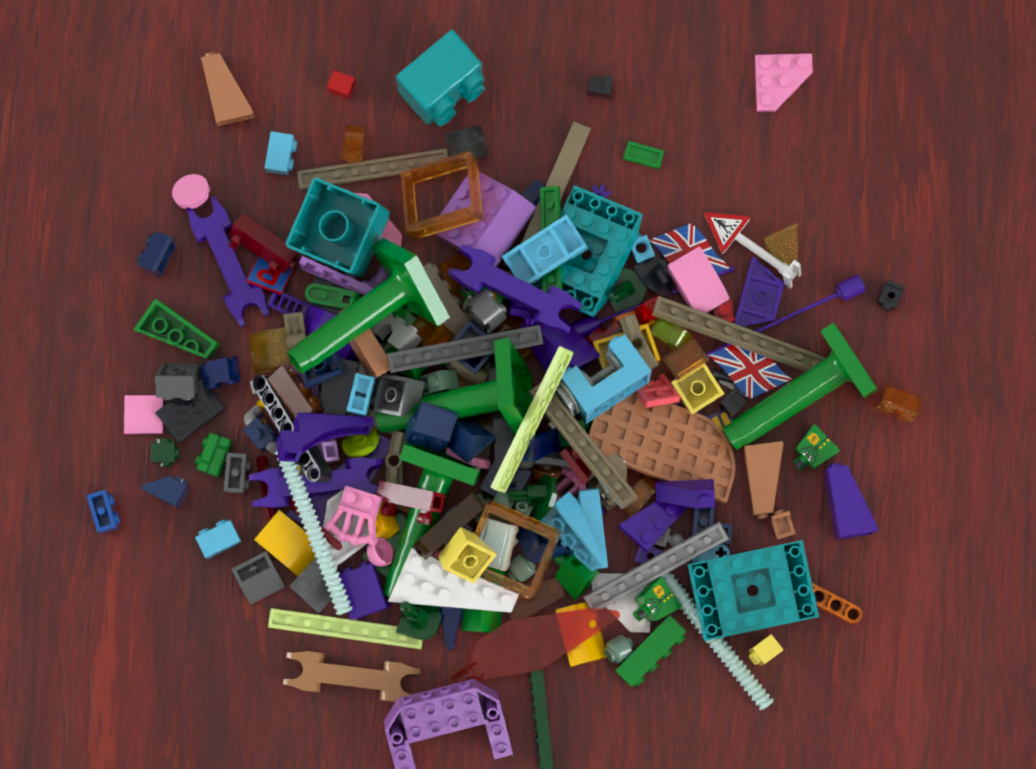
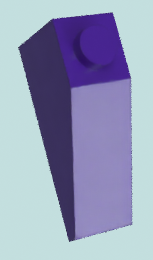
M714 479L655 482L656 501L692 508L715 507Z

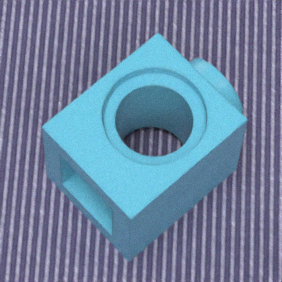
M639 234L631 250L636 265L655 258L647 235L642 236ZM644 245L646 251L639 253L636 250V246Z

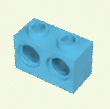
M355 374L346 410L347 413L367 417L376 381L375 377Z

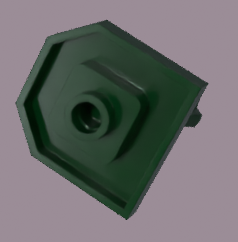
M623 268L608 298L615 312L618 313L642 303L647 288L634 270Z
M545 474L535 485H527V490H509L508 500L527 501V505L534 506L532 510L533 521L539 523L554 507L557 497L556 478Z
M407 601L399 605L403 613L396 630L397 634L421 641H426L437 634L442 620V615L437 606L410 604Z

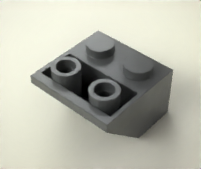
M266 551L231 569L250 605L285 588L279 573Z

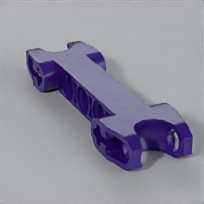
M216 196L211 197L213 212L209 217H198L190 207L187 208L191 228L198 243L208 240L231 291V293L224 295L223 298L230 313L235 317L240 327L243 328L246 326L243 312L248 306L254 305L259 307L265 317L270 314L266 304V297L261 287L246 282V276L233 248L228 246L230 241L225 231L231 229L233 225L226 210L218 202Z
M465 245L461 246L459 252L471 261L472 266L466 271L450 268L447 275L472 292L480 293L482 287H485L536 312L537 314L533 320L544 328L565 334L569 333L571 327L560 320L558 313L563 308L580 311L582 304L566 291L555 286H550L546 293L494 267L496 258L481 249Z
M364 457L345 460L346 469L332 471V478L328 483L310 482L305 474H302L303 478L301 480L305 482L303 485L307 488L306 493L308 492L309 494L344 490L345 486L374 494L377 493L379 485L368 482L366 474L369 468L382 465L383 460ZM282 467L266 469L249 475V481H263L269 488L265 498L252 501V507L278 508L290 506L289 496L293 495L290 494L292 492L291 489H288L289 484H286L287 478H284L285 473L281 471Z

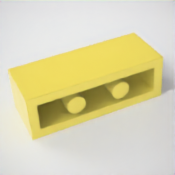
M771 634L748 650L750 653L748 657L754 665L762 666L782 652L783 649Z

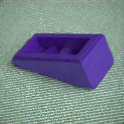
M273 292L267 307L281 314L291 313L289 310L292 303H296L292 313L297 312L299 306H303L301 311L303 312V318H305L310 305L284 292L282 295ZM278 296H280L281 299L278 306L274 305ZM285 299L289 300L285 309H282Z

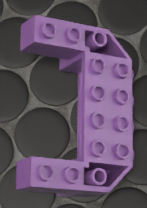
M475 679L398 698L384 720L385 732L395 769H416L410 743L482 724L486 725L494 759L513 755L498 692Z

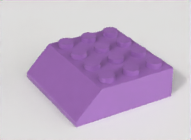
M472 168L429 231L438 240L460 251L462 245L481 249L496 258L493 266L497 267L502 256L510 248L537 207L511 188Z

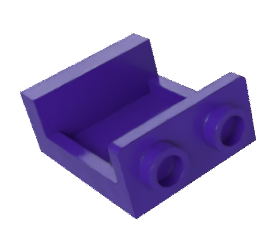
M370 561L360 563V568L354 570L352 567L341 571L342 574L338 575L342 579L340 581L341 584H344L343 589H346L345 595H348L347 600L351 602L349 605L353 608L348 612L351 620H357L392 607L391 603L385 598L375 569L378 566L373 565Z

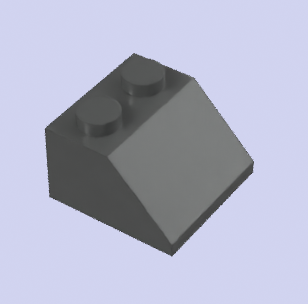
M162 363L155 375L156 398H162L163 400H171L173 398L191 400L195 398L199 387L200 363Z
M382 374L373 412L404 417L421 401L424 382L406 377Z
M315 558L292 582L290 587L316 612L320 613L333 598L329 596L331 593L327 591L329 588L325 586L326 580H323L324 575H321L322 570L319 569L320 565L316 562L318 559Z

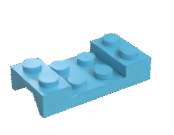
M565 215L504 254L502 258L516 278L533 285L544 275L589 248L570 218Z

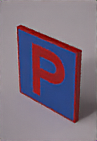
M258 256L246 282L282 295L294 269H289L285 274L277 269L271 276L266 272L269 268V263Z

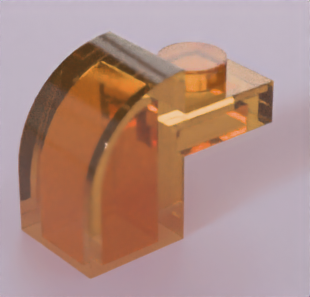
M346 126L341 159L351 163L362 162L366 127Z
M645 474L632 488L638 495V499L623 510L631 517L637 514L656 492L655 482L657 481Z

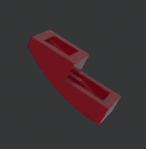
M615 321L608 329L597 328L585 340L588 343H593L594 341L623 332L619 321Z

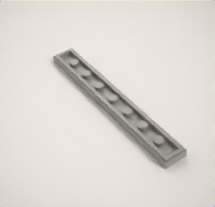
M717 522L584 595L583 598L593 614L729 540L721 523Z

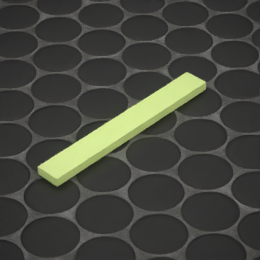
M559 346L491 485V488L503 493L507 491L574 352Z
M273 608L270 610L268 628L414 649H422L423 643L421 640L397 634L398 626Z

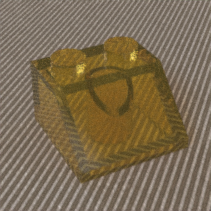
M285 327L268 329L248 335L253 373L274 371L281 365H291L287 355L288 347Z

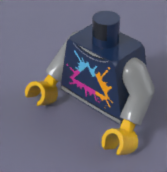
M259 400L257 405L245 414L244 422L246 427L243 430L259 450L275 454L277 451L276 441L280 432L262 412L266 408L262 401Z

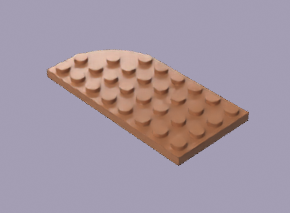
M637 390L591 421L588 435L607 458L616 453L618 456L623 457L627 468L662 481L714 479L715 501L723 504L727 503L735 477V458L727 437L709 418L696 412L691 414L688 409L672 403L645 408L637 397Z

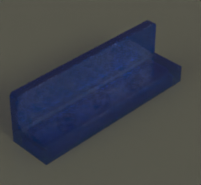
M550 428L530 439V446H528L522 460L536 462L561 448L557 428L553 430Z

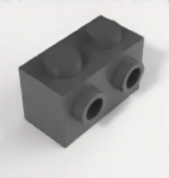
M227 453L224 481L225 493L245 495V491L249 490L250 481L247 479V471H251V460H248L249 456L247 454Z

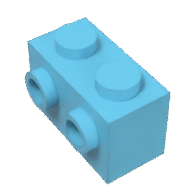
M271 131L264 167L266 172L289 175V170H293L294 159H291L292 152H296L297 141H295L294 135Z
M224 519L216 523L217 527L211 530L206 528L198 532L199 536L195 538L206 559L242 543L231 520L227 521Z

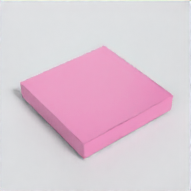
M125 395L124 434H163V423L155 412L164 406V400L156 398V395Z

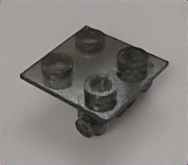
M481 125L444 134L452 165L456 164L459 166V164L466 163L465 161L470 163L469 160L471 159L474 162L475 158L477 160L486 159V156L490 155Z

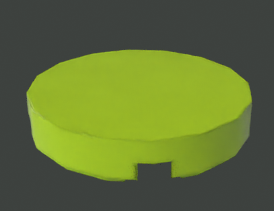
M375 428L371 429L369 435H349L347 439H343V451L350 458L364 457L376 448L379 443V435Z

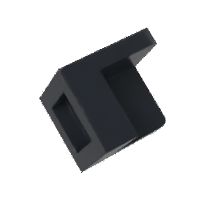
M606 75L605 78L591 76L588 95L610 99L613 76Z
M736 386L718 404L730 418L746 403V400L737 392L738 388Z

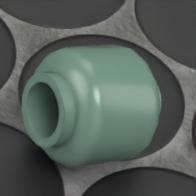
M519 553L510 560L511 563L507 573L512 580L515 581L517 579L520 582H524L535 573L536 562L527 561L525 555Z
M618 635L606 643L604 653L610 662L620 664L633 653L632 648H634V644L629 637L626 638L623 635Z

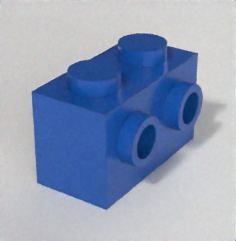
M102 490L86 495L97 532L102 534L119 529L118 523L121 522L118 512H114L112 506L115 505L112 493L109 494L108 491Z

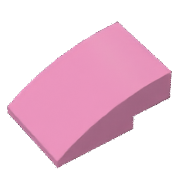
M700 246L667 265L668 273L690 308L708 313L730 300L720 278Z

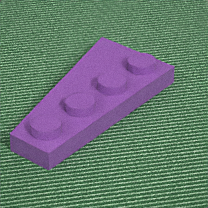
M304 256L301 257L299 262L303 271L352 291L359 292L362 295H366L374 289L372 288L373 285L369 282L362 281L361 283L349 274H341L332 267H326Z

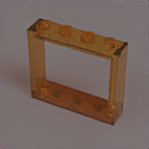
M470 151L400 172L405 232L413 240L483 220L478 161ZM468 168L471 206L417 222L414 184Z
M490 500L486 503L474 533L479 538H481L489 515L492 513L550 539L531 587L488 568L481 574V576H484L483 579L488 582L494 583L495 581L506 590L511 591L513 589L524 598H533L538 592L562 531Z

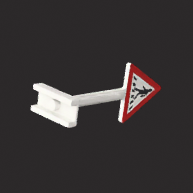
M705 212V218L722 254L736 240L778 269V272L783 275L784 285L789 289L793 286L792 279L796 275L798 277L802 275L800 263L795 260L790 266L785 262L782 263L740 233L749 222V216Z

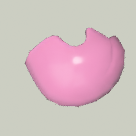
M377 537L376 545H368L367 557L375 566H387L392 563L393 548L384 537Z

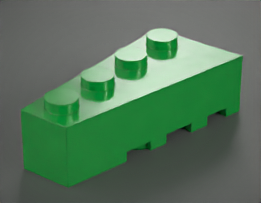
M158 299L152 302L134 328V331L206 359H211L221 345L220 342Z

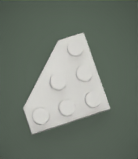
M341 490L327 501L323 528L338 511V504L341 502L344 490ZM346 512L336 524L341 531L347 515ZM354 515L349 534L354 535L359 516ZM365 522L361 536L369 535L367 522ZM329 531V533L339 541V538L336 535H334L331 531ZM339 541L343 547L340 551L336 550L329 543L327 548L331 550L329 552L330 555H333L332 561H335L334 566H338L367 544L354 546L351 545V542Z
M598 573L592 582V591L622 574ZM645 586L606 606L629 632L650 633V622L646 617L639 622L633 616V612L639 608L635 602V597Z

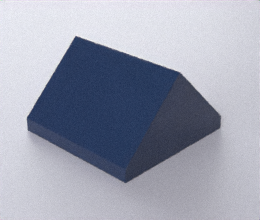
M335 352L320 364L302 374L305 388H311L346 372L338 353Z
M456 420L446 447L468 463L491 444L496 437L474 420Z

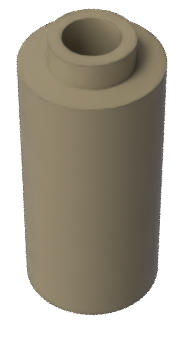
M458 361L446 362V368L456 370L459 376L474 385L484 383L489 374V370L484 367L474 375Z

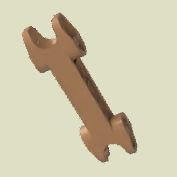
M309 651L287 652L286 658L299 661L303 666V672L296 679H283V685L311 692H320L321 683L381 690L379 700L396 702L398 698L413 695L403 691L401 682L406 675H420L421 669L384 661L383 671L324 663V653Z

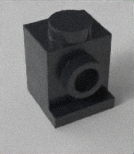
M887 280L877 304L883 310L894 311L905 287ZM888 293L894 294V299H889Z

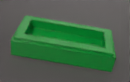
M628 141L623 160L659 170L664 150Z

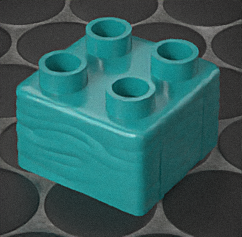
M453 29L396 76L398 93L421 117L425 124L429 125L435 122L439 127L448 123L455 116L456 111L453 107L460 99L464 98L470 103L485 90V87L482 85L485 81V78L482 76V62Z
M314 178L289 233L286 246L302 255L347 274L362 277L366 273L374 254L371 246L380 240L390 212L378 202L335 186L322 179Z

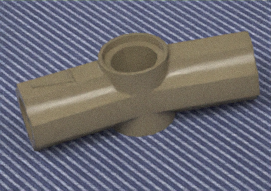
M635 314L620 319L619 322L623 333L632 343L634 340H639L642 343V347L636 350L650 370L659 366L646 344Z
M397 431L392 433L388 455L385 458L386 482L403 485L405 461L400 460L397 466H393L391 459L394 456H398L400 459L404 444L407 443L405 442L406 433Z

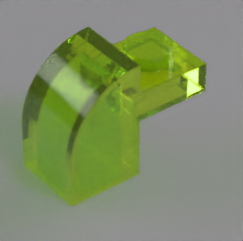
M658 318L651 330V334L666 342V346L681 355L692 339V335L684 328L661 318Z

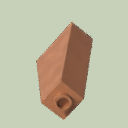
M210 52L205 54V57H201L217 126L255 118L250 105L220 53Z
M370 329L350 342L367 376L379 377L390 370L388 357Z
M783 441L743 447L752 516H757V519L769 518V514L773 513Z

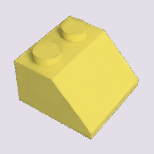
M704 362L671 382L680 394L681 402L691 414L724 395V392Z
M460 527L440 552L438 558L444 570L474 584L497 554L476 534Z

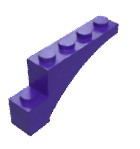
M307 412L297 413L293 423L294 431H280L276 441L278 461L298 462L299 457L307 450L333 438L349 435H369L374 424L373 417L328 415L325 413L313 414Z

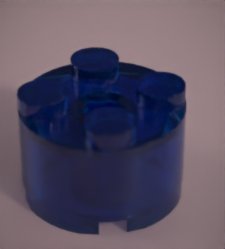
M232 356L233 360L231 358H222L208 361L206 366L205 363H200L204 386H207V389H215L221 387V383L226 382V385L240 383L239 379H242L237 356Z

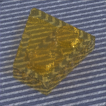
M797 223L763 239L769 253L789 266L794 260L798 262Z

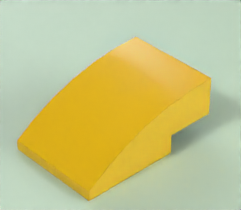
M280 510L254 539L297 576L315 559V552H312L313 546H310L311 541L307 539L309 536Z

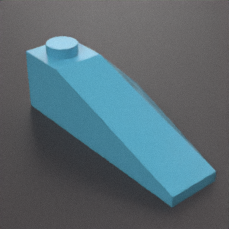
M599 488L579 490L577 502L584 512L605 563L598 569L608 568ZM571 548L570 551L567 553V558L574 554V551Z
M569 491L555 501L554 507L540 523L551 536L555 534L562 540L561 545L565 548L567 546L574 551L575 557L593 572L605 563L584 512L576 498Z

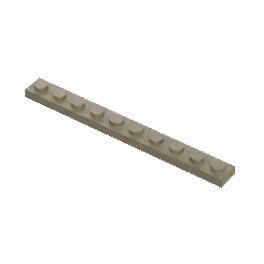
M658 296L652 313L655 317L806 372L826 359V357L666 298Z

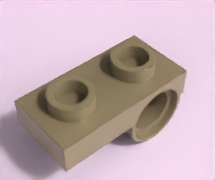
M302 311L283 314L288 350L306 337Z

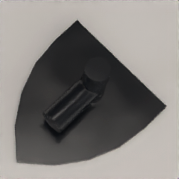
M662 255L633 266L635 273L649 290L666 299L670 298L672 277L667 271V262Z

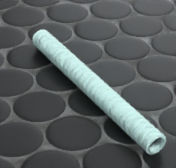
M280 461L279 465L283 468L281 471L285 473L284 478H287L286 484H289L288 489H291L292 492L290 494L293 495L294 498L292 499L296 502L294 505L298 507L297 512H300L299 518H302L301 523H304L305 526L303 528L306 529L307 532L305 533L309 536L307 539L311 541L310 546H313L312 552H315L314 557L318 559L316 562L319 563V569L322 570L321 575H324L323 580H326L325 586H328L329 589L327 591L331 593L329 596L333 598L332 603L335 604L334 609H337L336 614L341 615L353 609L349 605L351 602L347 600L348 595H345L346 589H343L344 584L340 582L342 579L339 578V572L336 571L337 566H334L335 561H332L333 555H330L329 552L331 550L327 548L329 545L325 543L324 532H321L322 527H319L320 521H317L316 518L318 516L314 514L316 511L312 509L311 498L307 496L309 493H306L307 488L303 485L305 482L301 480L303 478L302 475H299L298 464Z
M668 572L661 576L682 606L680 610L684 611L683 614L688 616L687 619L691 620L690 623L695 625L694 628L699 630V634H702L697 606L693 602L694 599L689 597L690 594L685 592L686 589L681 587L682 584L678 583L679 580L674 578V574ZM724 637L707 640L706 643L710 644V648L713 647V652L717 653V657L722 659L721 662H724V666L729 668L728 671H732V676H736V681H740V686L744 687L743 690L748 692V696L751 695V700H755L756 706L759 705L760 711L773 703L774 699L769 698L770 694L765 693L766 689H762V684H758V679H754V674H750V669H746V664H742L743 660L738 659L739 655L736 656L734 654L735 650H731V645H727L728 642L723 640Z

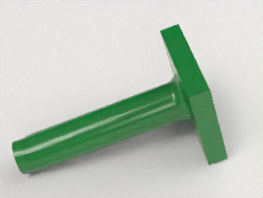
M385 238L373 244L371 247L388 279L288 350L287 355L294 367L301 374H304L402 306L436 326L449 319L450 317L417 255Z
M834 323L820 331L831 347V354L826 359L723 427V431L736 450H739L746 444H750L846 382L854 383L865 399L879 391Z
M510 338L495 340L497 380L421 396V401L404 417L375 412L377 426L381 433L406 429L407 422L423 401L457 412V419L500 410L516 435L533 401L528 392L533 389V375ZM536 431L530 443L537 442Z
M408 442L404 444L400 460L423 468L417 488L445 494L444 503L454 479L474 486L479 481L483 468L472 466L446 454V451L440 453ZM410 508L385 581L384 595L390 597L411 547L414 548L413 545L437 524L441 513L432 512V523L427 525L417 523V516L421 509Z

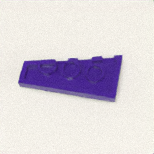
M655 501L621 523L618 528L647 553L688 507Z

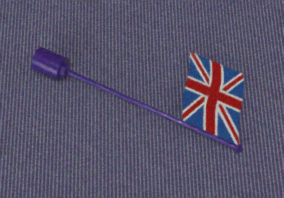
M691 223L649 240L662 253L669 264L700 246L718 276L728 272L733 273L735 270L733 266H728L715 253L703 234ZM675 289L671 291L670 296L678 293L679 290ZM642 303L600 320L598 317L587 316L572 322L571 326L583 338H586L597 328H601V323L633 311Z
M858 274L837 284L836 293L755 331L760 333L835 297L847 301L866 292L863 281ZM729 343L704 353V356L714 360L727 373L737 388L750 399L792 380L777 366L774 360Z

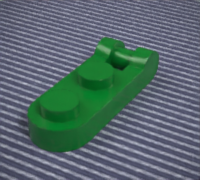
M310 284L305 290V296L309 302L338 309L350 306L360 296L359 292L321 284ZM344 296L349 297L348 304L343 303Z

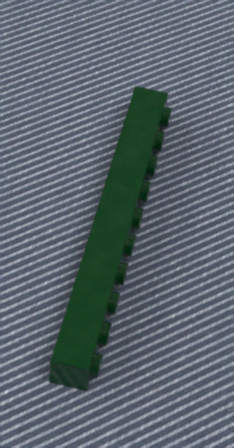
M541 648L528 649L529 652H526L527 659H530L528 671H531L529 682L532 683L530 692L531 696L533 695L534 700L531 701L532 708H535L533 720H536L534 730L538 735L535 739L536 744L539 745L537 757L540 756L538 768L553 769Z

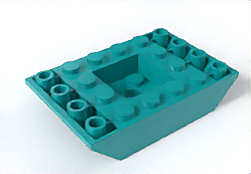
M574 185L561 211V218L565 215L570 218L589 248L586 251H590L592 256L588 260H583L582 254L584 252H582L575 258H571L562 264V290L582 304L580 312L594 317L606 304L638 238L643 214ZM542 277L532 286L542 290Z
M803 540L687 564L704 641L819 617ZM750 585L757 586L758 593L756 596L748 595L747 588Z

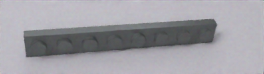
M540 325L387 353L390 373L494 354V341L510 338L516 349L543 344Z

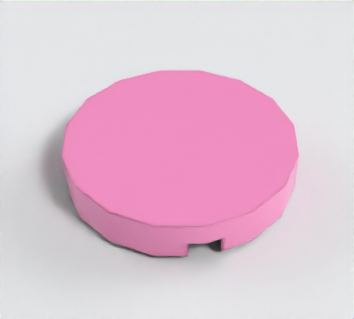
M186 175L175 183L172 189V196L176 204L181 208H197L208 199L210 186L201 175Z

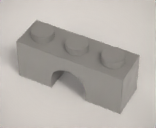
M393 313L370 328L372 333L382 340L392 332L387 341L398 351L416 348L422 340L417 334L418 330L410 324L408 326L404 325L406 322L398 316L392 317Z

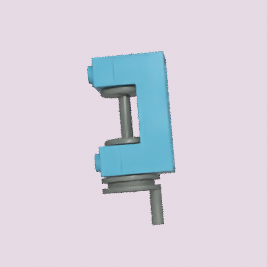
M625 334L610 340L608 353L606 354L609 366L592 377H589L583 370H579L577 365L573 368L568 367L555 390L556 396L573 416L574 413L579 414L585 424L650 382V368ZM605 378L604 380H602V381L599 382L598 384L594 385L595 383H597V382L600 381L601 379ZM552 422L548 423L552 430L556 428Z

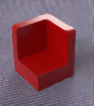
M334 70L327 85V90L330 93L349 99L356 83L355 78Z

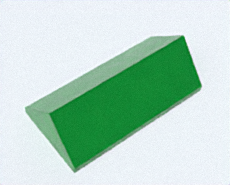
M487 567L480 577L504 587L506 571ZM463 608L461 631L500 634L502 612Z

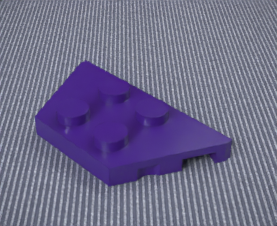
M755 257L751 259L734 324L742 327L774 321L785 284L778 277H775L768 268H765L758 262Z

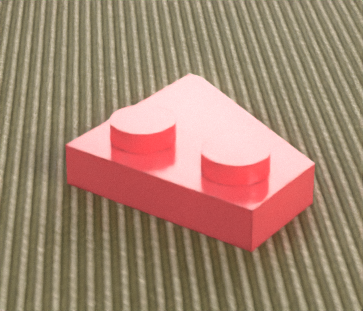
M661 374L657 381L654 382L652 380L647 386H643L637 392V397L645 408L680 401V394L664 374Z

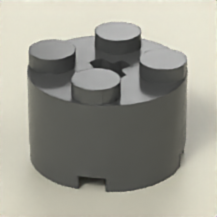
M487 289L476 293L463 305L464 311L468 309L470 313L467 316L482 331L486 329V334H490L506 319L505 313L507 310L501 303L497 304L493 300L494 296Z

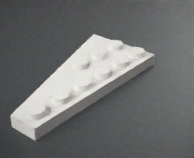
M411 547L388 602L403 603L407 601L410 604L512 612L519 593L482 577H479L473 584L444 570L438 558L430 556L425 560L416 553L415 548Z

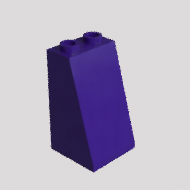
M558 313L560 320L571 327L569 333L565 334L540 326L543 344L531 346L530 348L546 372L559 346L574 352L567 368H573L577 365L579 370H584L599 358L600 354ZM524 318L522 319L523 323L518 327V329L535 326L539 324L534 322L533 325H530V323L529 325H527L526 319Z
M842 463L830 464L824 471L835 539L839 540L876 533L878 526L848 466H842Z

